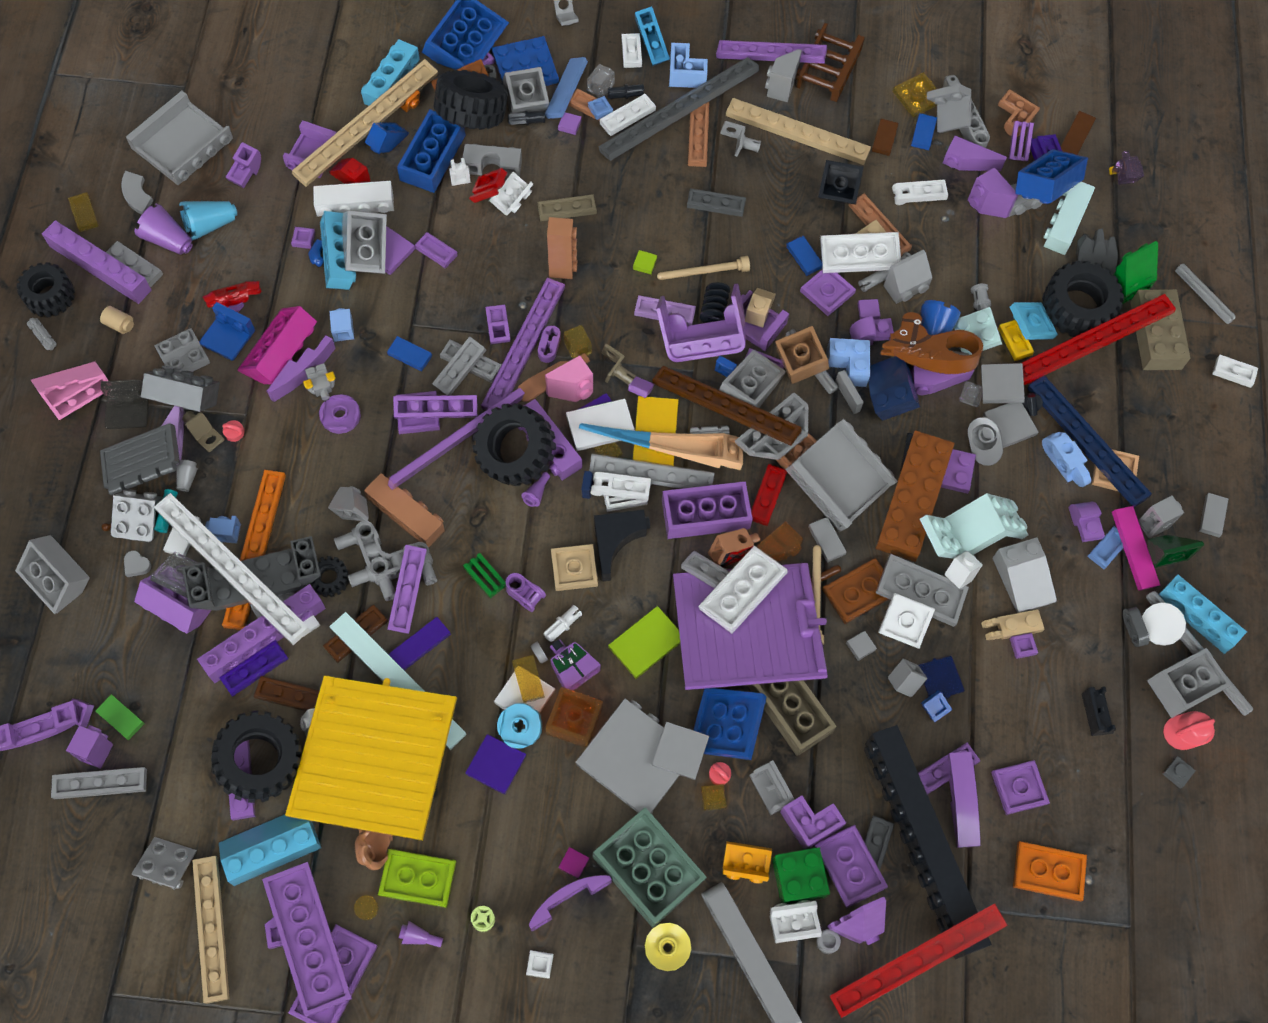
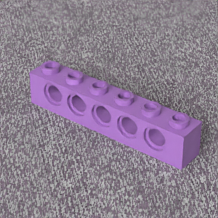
M310 584L283 601L303 622L326 609ZM262 615L197 660L210 679L216 683L220 680L219 677L273 641H279L284 636Z

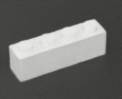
M391 181L313 186L314 207L317 217L322 216L324 211L345 213L346 211L367 213L394 211Z

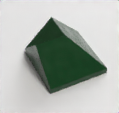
M1172 535L1148 539V551L1154 568L1188 561L1204 546L1203 541Z

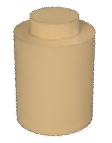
M107 306L100 316L102 324L121 334L130 332L134 326L132 316L113 306Z

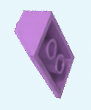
M169 567L141 580L134 601L145 610L152 612L186 634L199 627L211 612V610L189 607L184 576Z

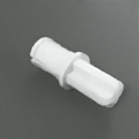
M572 605L561 617L558 616L556 618L557 621L544 632L545 638L553 642L562 632L568 631L570 629L569 626L582 616L581 611L577 612L578 608Z

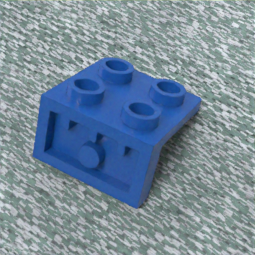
M216 302L212 307L216 320L199 343L203 347L233 361L253 335L255 329L250 318Z

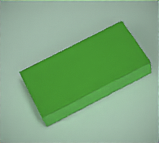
M112 694L95 711L127 740L145 724Z

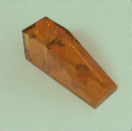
M785 521L763 540L757 548L778 562L787 559L790 555L795 556L802 549L803 538Z

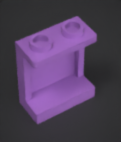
M302 120L299 125L301 131L299 138L289 154L284 153L283 155L286 167L293 170L337 132Z
M751 290L746 295L743 294L741 296L744 317H746V311L753 295ZM770 309L763 328L745 322L746 340L766 351L786 326L789 313L782 310L778 314Z

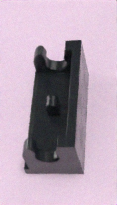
M1105 686L1098 690H1095V687H1089L1082 693L1091 736L1113 734L1116 730L1115 725H1112L1105 698V693L1107 692Z

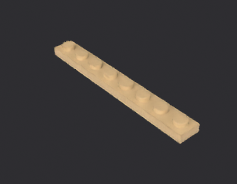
M732 98L726 111V116L862 165L865 164L871 146Z

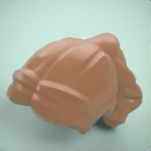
M359 829V835L355 841V853L358 863L371 870L380 869L388 859L387 849L390 842L393 841L392 836L394 835Z

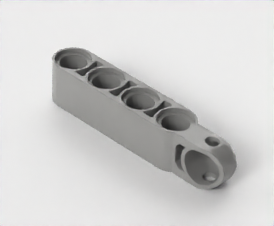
M949 75L944 79L943 88L961 83L955 75ZM971 99V126L959 130L965 140L986 148L990 135Z

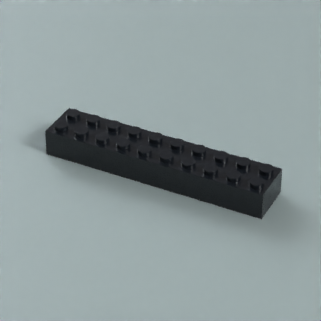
M898 725L872 733L865 743L864 751L867 758L872 760L874 776L877 780H880L883 786L882 795L885 801H889L891 805L892 819L895 823L898 822L901 829L899 831L900 838L909 848L910 853H908L910 862L913 866L917 867L919 872L918 881L921 887L927 891L928 905L931 910H935L938 918L936 919L937 926L940 932L943 933L977 914L978 911ZM989 937L954 955L955 960L992 945Z

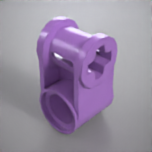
M512 573L506 579L508 595L530 612L535 610L534 607L541 598L544 599L546 597L545 592L540 587L531 583L519 573ZM513 582H518L521 584V586L517 589H513L510 587V584Z

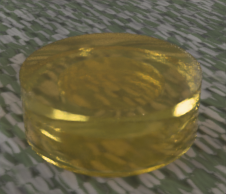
M367 895L360 897L354 905L355 914L362 920L373 919L379 909L377 901Z

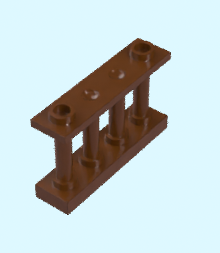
M824 23L822 29L817 30L814 44L821 45L823 41L846 48L850 53L849 55H842L827 49L826 57L842 62V65H844L843 68L839 67V69L824 63H804L803 68L798 69L795 77L798 80L796 88L800 89L804 80L829 89L832 92L830 100L837 102L861 53L865 37L858 35L855 42L840 39L826 34L828 24ZM810 67L836 76L837 80L833 82L808 74V70Z

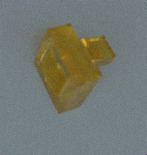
M724 784L701 787L704 811L727 807Z

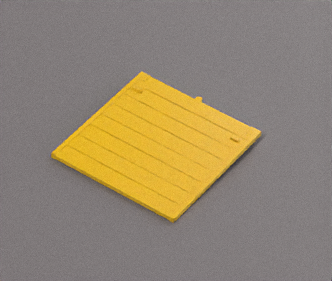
M324 676L285 816L423 841L457 697L391 687L389 678H385L383 685Z

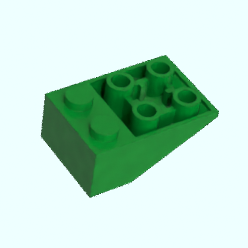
M1157 241L1151 244L1146 243L1135 252H1128L1122 257L1123 261L1116 267L1114 275L1118 279L1117 283L1121 284L1123 289L1121 293L1124 295L1122 304L1132 300L1138 290H1150L1156 282L1158 263Z

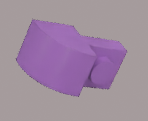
M242 142L233 156L235 162L225 178L244 188L252 174L257 175L261 164V154L257 149Z
M505 305L485 307L490 343L510 342Z
M873 316L856 321L850 327L851 339L870 340V345H873L874 341L889 340L890 333H894L891 318L874 320Z
M1095 502L1071 504L1068 507L1074 526H1078L1082 542L1100 540L1105 537L1099 518L1102 513Z

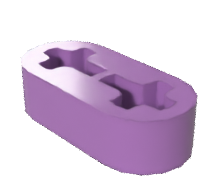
M547 326L541 336L538 346V357L544 363L552 362L557 354L561 332L556 326ZM551 333H554L555 336L552 337V341H549V336ZM547 347H549L550 353L544 355V352H546Z

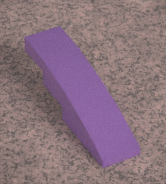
M325 335L315 351L307 348L297 363L289 360L267 390L270 399L274 402L307 380L308 377L305 369L323 364L336 349L333 339Z
M972 752L949 753L947 756L951 775L949 783L952 796L950 805L957 848L980 846V825Z

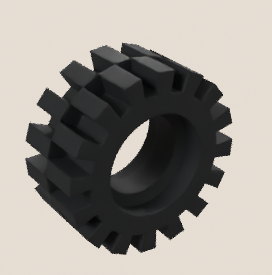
M327 556V559L321 557V561L318 562L320 574L322 575L327 570H333L337 573V578L334 582L326 584L321 581L320 576L310 584L314 591L319 595L322 594L323 597H327V595L335 597V593L340 595V590L345 591V585L349 584L348 570L343 561H339L337 557H334V559L331 556Z

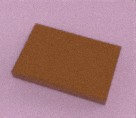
M876 558L822 588L845 624L889 600L876 594L884 570Z

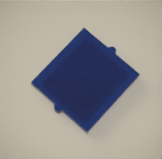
M952 656L938 660L934 658L931 662L919 665L927 677L924 685L929 697L935 692L940 691L946 699H949L950 696L965 691Z

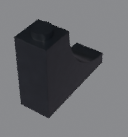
M644 509L594 515L602 582L611 581V566L617 553L629 542L646 537L647 529H650L649 516L645 517Z

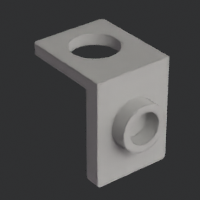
M554 0L556 18L561 26L579 22L578 17L573 11L572 0H567L568 6L565 9L559 8L560 0Z

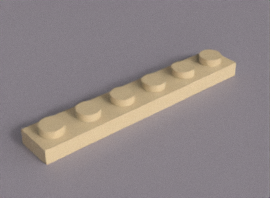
M217 856L192 860L204 1004L230 999Z

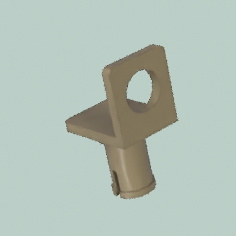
M605 344L601 353L616 363L607 375L605 382L608 383L612 377L616 376L629 386L636 375L622 367L625 356L608 344Z
M188 411L183 415L182 420L186 423L185 426L195 440L208 452H211L224 441V438L211 426L202 412L195 415L192 411ZM216 437L212 444H206L208 438Z

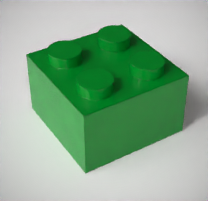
M820 847L778 854L773 857L772 863L781 903L793 904L802 900H816L826 898L830 894Z

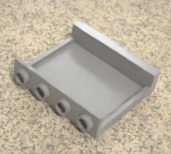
M180 91L128 134L126 138L131 149L175 184L179 185L187 180L193 172L201 168L207 160L215 156L220 149L228 145L233 136L229 126L223 128L193 105L185 92Z
M844 419L834 425L785 469L822 513L829 518L830 522L839 532L848 528L852 521L890 486L898 482L894 478L893 472L881 463L880 457L868 448L867 442L859 437L854 431L853 426Z
M624 699L575 763L637 813L646 807L653 814V810L680 775L652 766L664 728L658 724L660 720L653 714L649 713L646 715L642 712V707L634 700L629 702Z

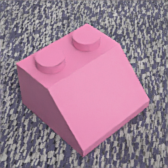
M581 356L545 374L546 394L548 397L577 402L581 399H587L593 393V373Z

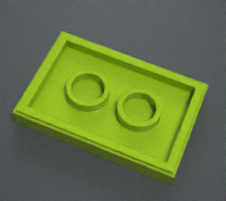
M657 606L610 643L608 648L633 677L637 679L680 644L679 629Z
M388 849V859L385 862L378 896L447 908L456 861Z

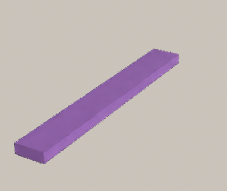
M547 278L481 404L482 409L488 410L512 393L565 289V284Z
M521 388L516 389L389 478L388 486L392 490L447 453L479 430L476 427L478 423H483V417L486 413L492 414L491 410L495 407L502 409L503 404L509 403L513 405L520 402L525 394Z

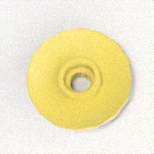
M672 923L659 924L647 935L645 953L649 962L657 969L663 971L677 970L689 959L691 952L690 938L679 925ZM665 944L672 946L670 952L664 951L663 946Z

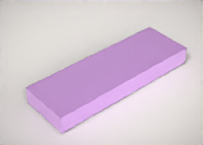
M638 295L634 316L659 320L656 311L659 299ZM666 301L668 314L679 313L685 317L687 326L693 324L696 306Z

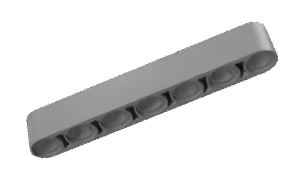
M720 882L701 893L705 904L771 1022L802 1023L725 885Z

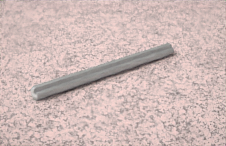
M1152 591L1146 596L1151 605L1165 603L1156 591ZM1185 627V632L1180 640L1194 655L1204 648ZM1229 680L1231 686L1224 689L1223 692L1242 715L1249 714L1253 711V707Z

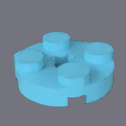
M517 703L507 707L500 714L497 722L499 735H501L508 746L513 748H525L533 745L540 737L543 727L539 711L535 710L531 705ZM521 719L523 724H525V729L518 732L515 723Z

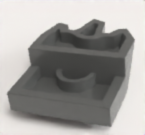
M1103 228L1095 231L1093 239L1084 233L1077 242L1076 261H1080V263L1090 261L1094 265L1098 263L1103 269H1109L1111 271L1110 274L1113 276L1116 272L1118 260L1115 237L1105 240Z

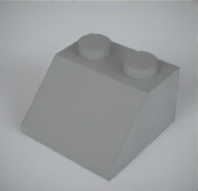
M798 49L775 59L773 66H769L765 88L768 89L767 97L788 102L796 80L795 77L799 68L802 50Z
M924 250L919 251L890 266L884 288L896 304L901 301L906 302L917 293L922 294L929 289L932 274L926 252Z

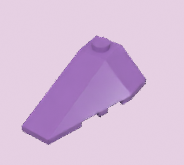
M885 897L850 912V914L841 917L840 921L832 922L827 928L859 944L866 941L867 945L879 941L878 935L884 933Z

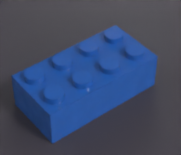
M429 109L397 166L400 181L435 193L451 163L450 161L453 160L466 136L465 127H460L457 124L453 125L449 121L443 120L441 116H438L436 111Z
M1055 149L1050 150L1018 172L1015 194L1022 195L1026 199H1038L1041 203H1052L1084 180L1088 157Z

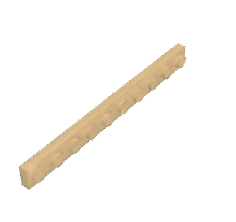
M424 59L292 170V175L307 187L366 137L373 123H382L415 91H420L438 75V71Z

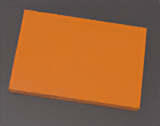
M1019 841L1017 843L1013 888L1081 902L1084 898L1087 855Z

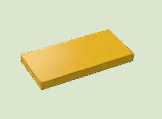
M638 396L635 431L676 433L678 399L644 398ZM634 444L633 460L674 466V455Z

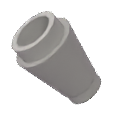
M180 460V463L177 464V490L189 492L198 470L196 468L197 463L189 460Z

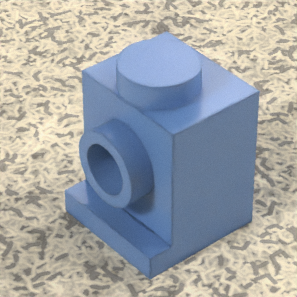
M219 516L218 518H210V521L206 522L205 527L220 542L237 544L241 523L236 516H232L231 520L227 517Z

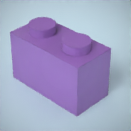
M91 725L88 728L79 726L66 751L79 761L101 769L113 744L107 740L109 736L101 733L100 729Z

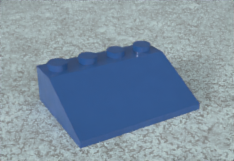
M456 0L426 40L422 53L436 63L455 70L479 59L483 61L509 22L478 0Z

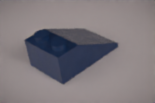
M894 356L870 366V377L868 380L870 396L875 413L882 421L920 407L907 362Z

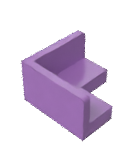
M803 796L785 805L780 811L804 850L811 848L814 844L837 832L846 824L834 803L814 815Z

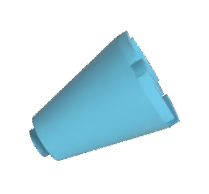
M182 201L179 206L184 208V210L180 211L186 233L191 232L192 236L190 238L192 240H196L234 221L235 216H237L235 205H231L229 201Z

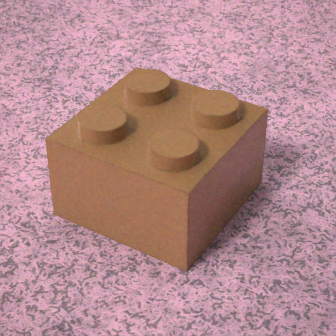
M813 326L775 341L777 352L792 384L829 369L827 356Z

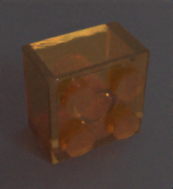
M561 687L546 725V734L587 748L600 717L603 701Z

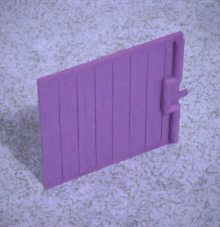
M808 563L782 565L787 569L788 573L733 633H730L699 609V605L715 588L690 573L673 574L685 690L827 678L826 662L818 626L825 625L827 620L825 618H817Z

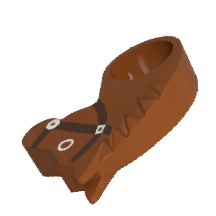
M908 312L902 317L900 329L890 333L889 341L883 343L882 347L885 349L880 353L881 355L897 356L911 365L928 371L943 374H961L970 372L978 366L983 351V343L977 335L965 330H954L929 335L921 325L922 317L918 313ZM960 347L970 351L972 355H959L948 349Z

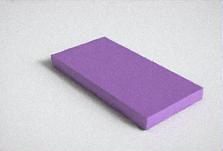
M335 925L331 934L352 996L378 946ZM297 995L288 1013L306 1023H338L349 1000L305 1017L299 996Z

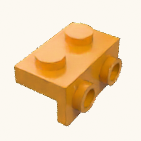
M726 841L722 867L723 875H727V878L739 880L741 877L747 878L753 883L768 882L772 848Z

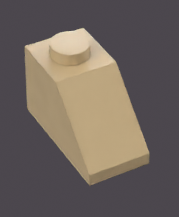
M757 288L748 305L745 322L763 328L776 294Z

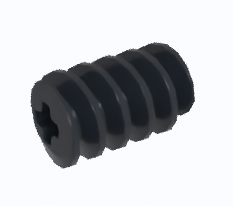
M714 282L706 286V293L704 294L700 313V320L703 323L725 319L724 311L728 304V293L731 290L727 284Z

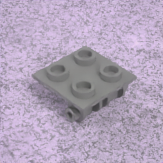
M154 837L133 870L132 875L139 877L141 880L146 879L154 884L158 883L160 886L171 887L173 890L176 888L180 889L183 885L181 878L197 850Z

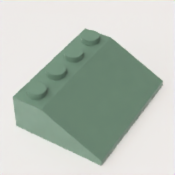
M646 807L593 852L592 858L611 877L615 885L652 928L671 913L707 878Z

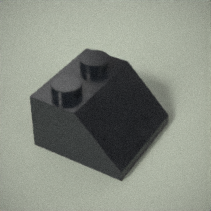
M826 160L818 198L856 205L864 167Z

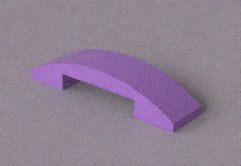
M72 700L52 707L51 712L14 725L9 723L1 725L0 751L21 747L49 738L74 726L79 722L75 701Z
M607 875L587 877L561 888L540 906L532 917L529 928L531 931H534L552 920L549 910L583 889L588 888L591 895L612 883L611 877Z

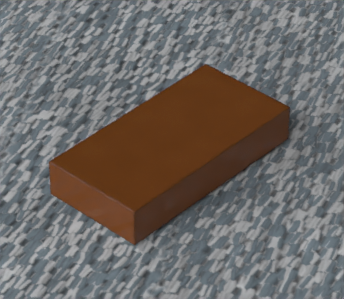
M880 119L872 152L890 156L899 123Z

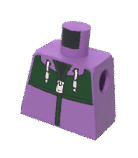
M558 639L550 646L556 654L551 658V666L567 695L600 672L599 662L576 642L566 647Z

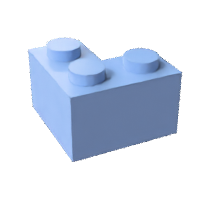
M671 43L669 87L697 88L707 80L708 59L689 58L690 43Z
M830 338L827 346L829 367L846 368V372L854 386L866 387L870 377V340Z

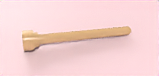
M742 256L740 259H736L735 262L660 272L657 274V278L665 280L734 269L747 272L750 271V261L748 256Z
M819 545L813 547L812 589L817 618H820L821 547ZM820 630L822 645H824V635Z

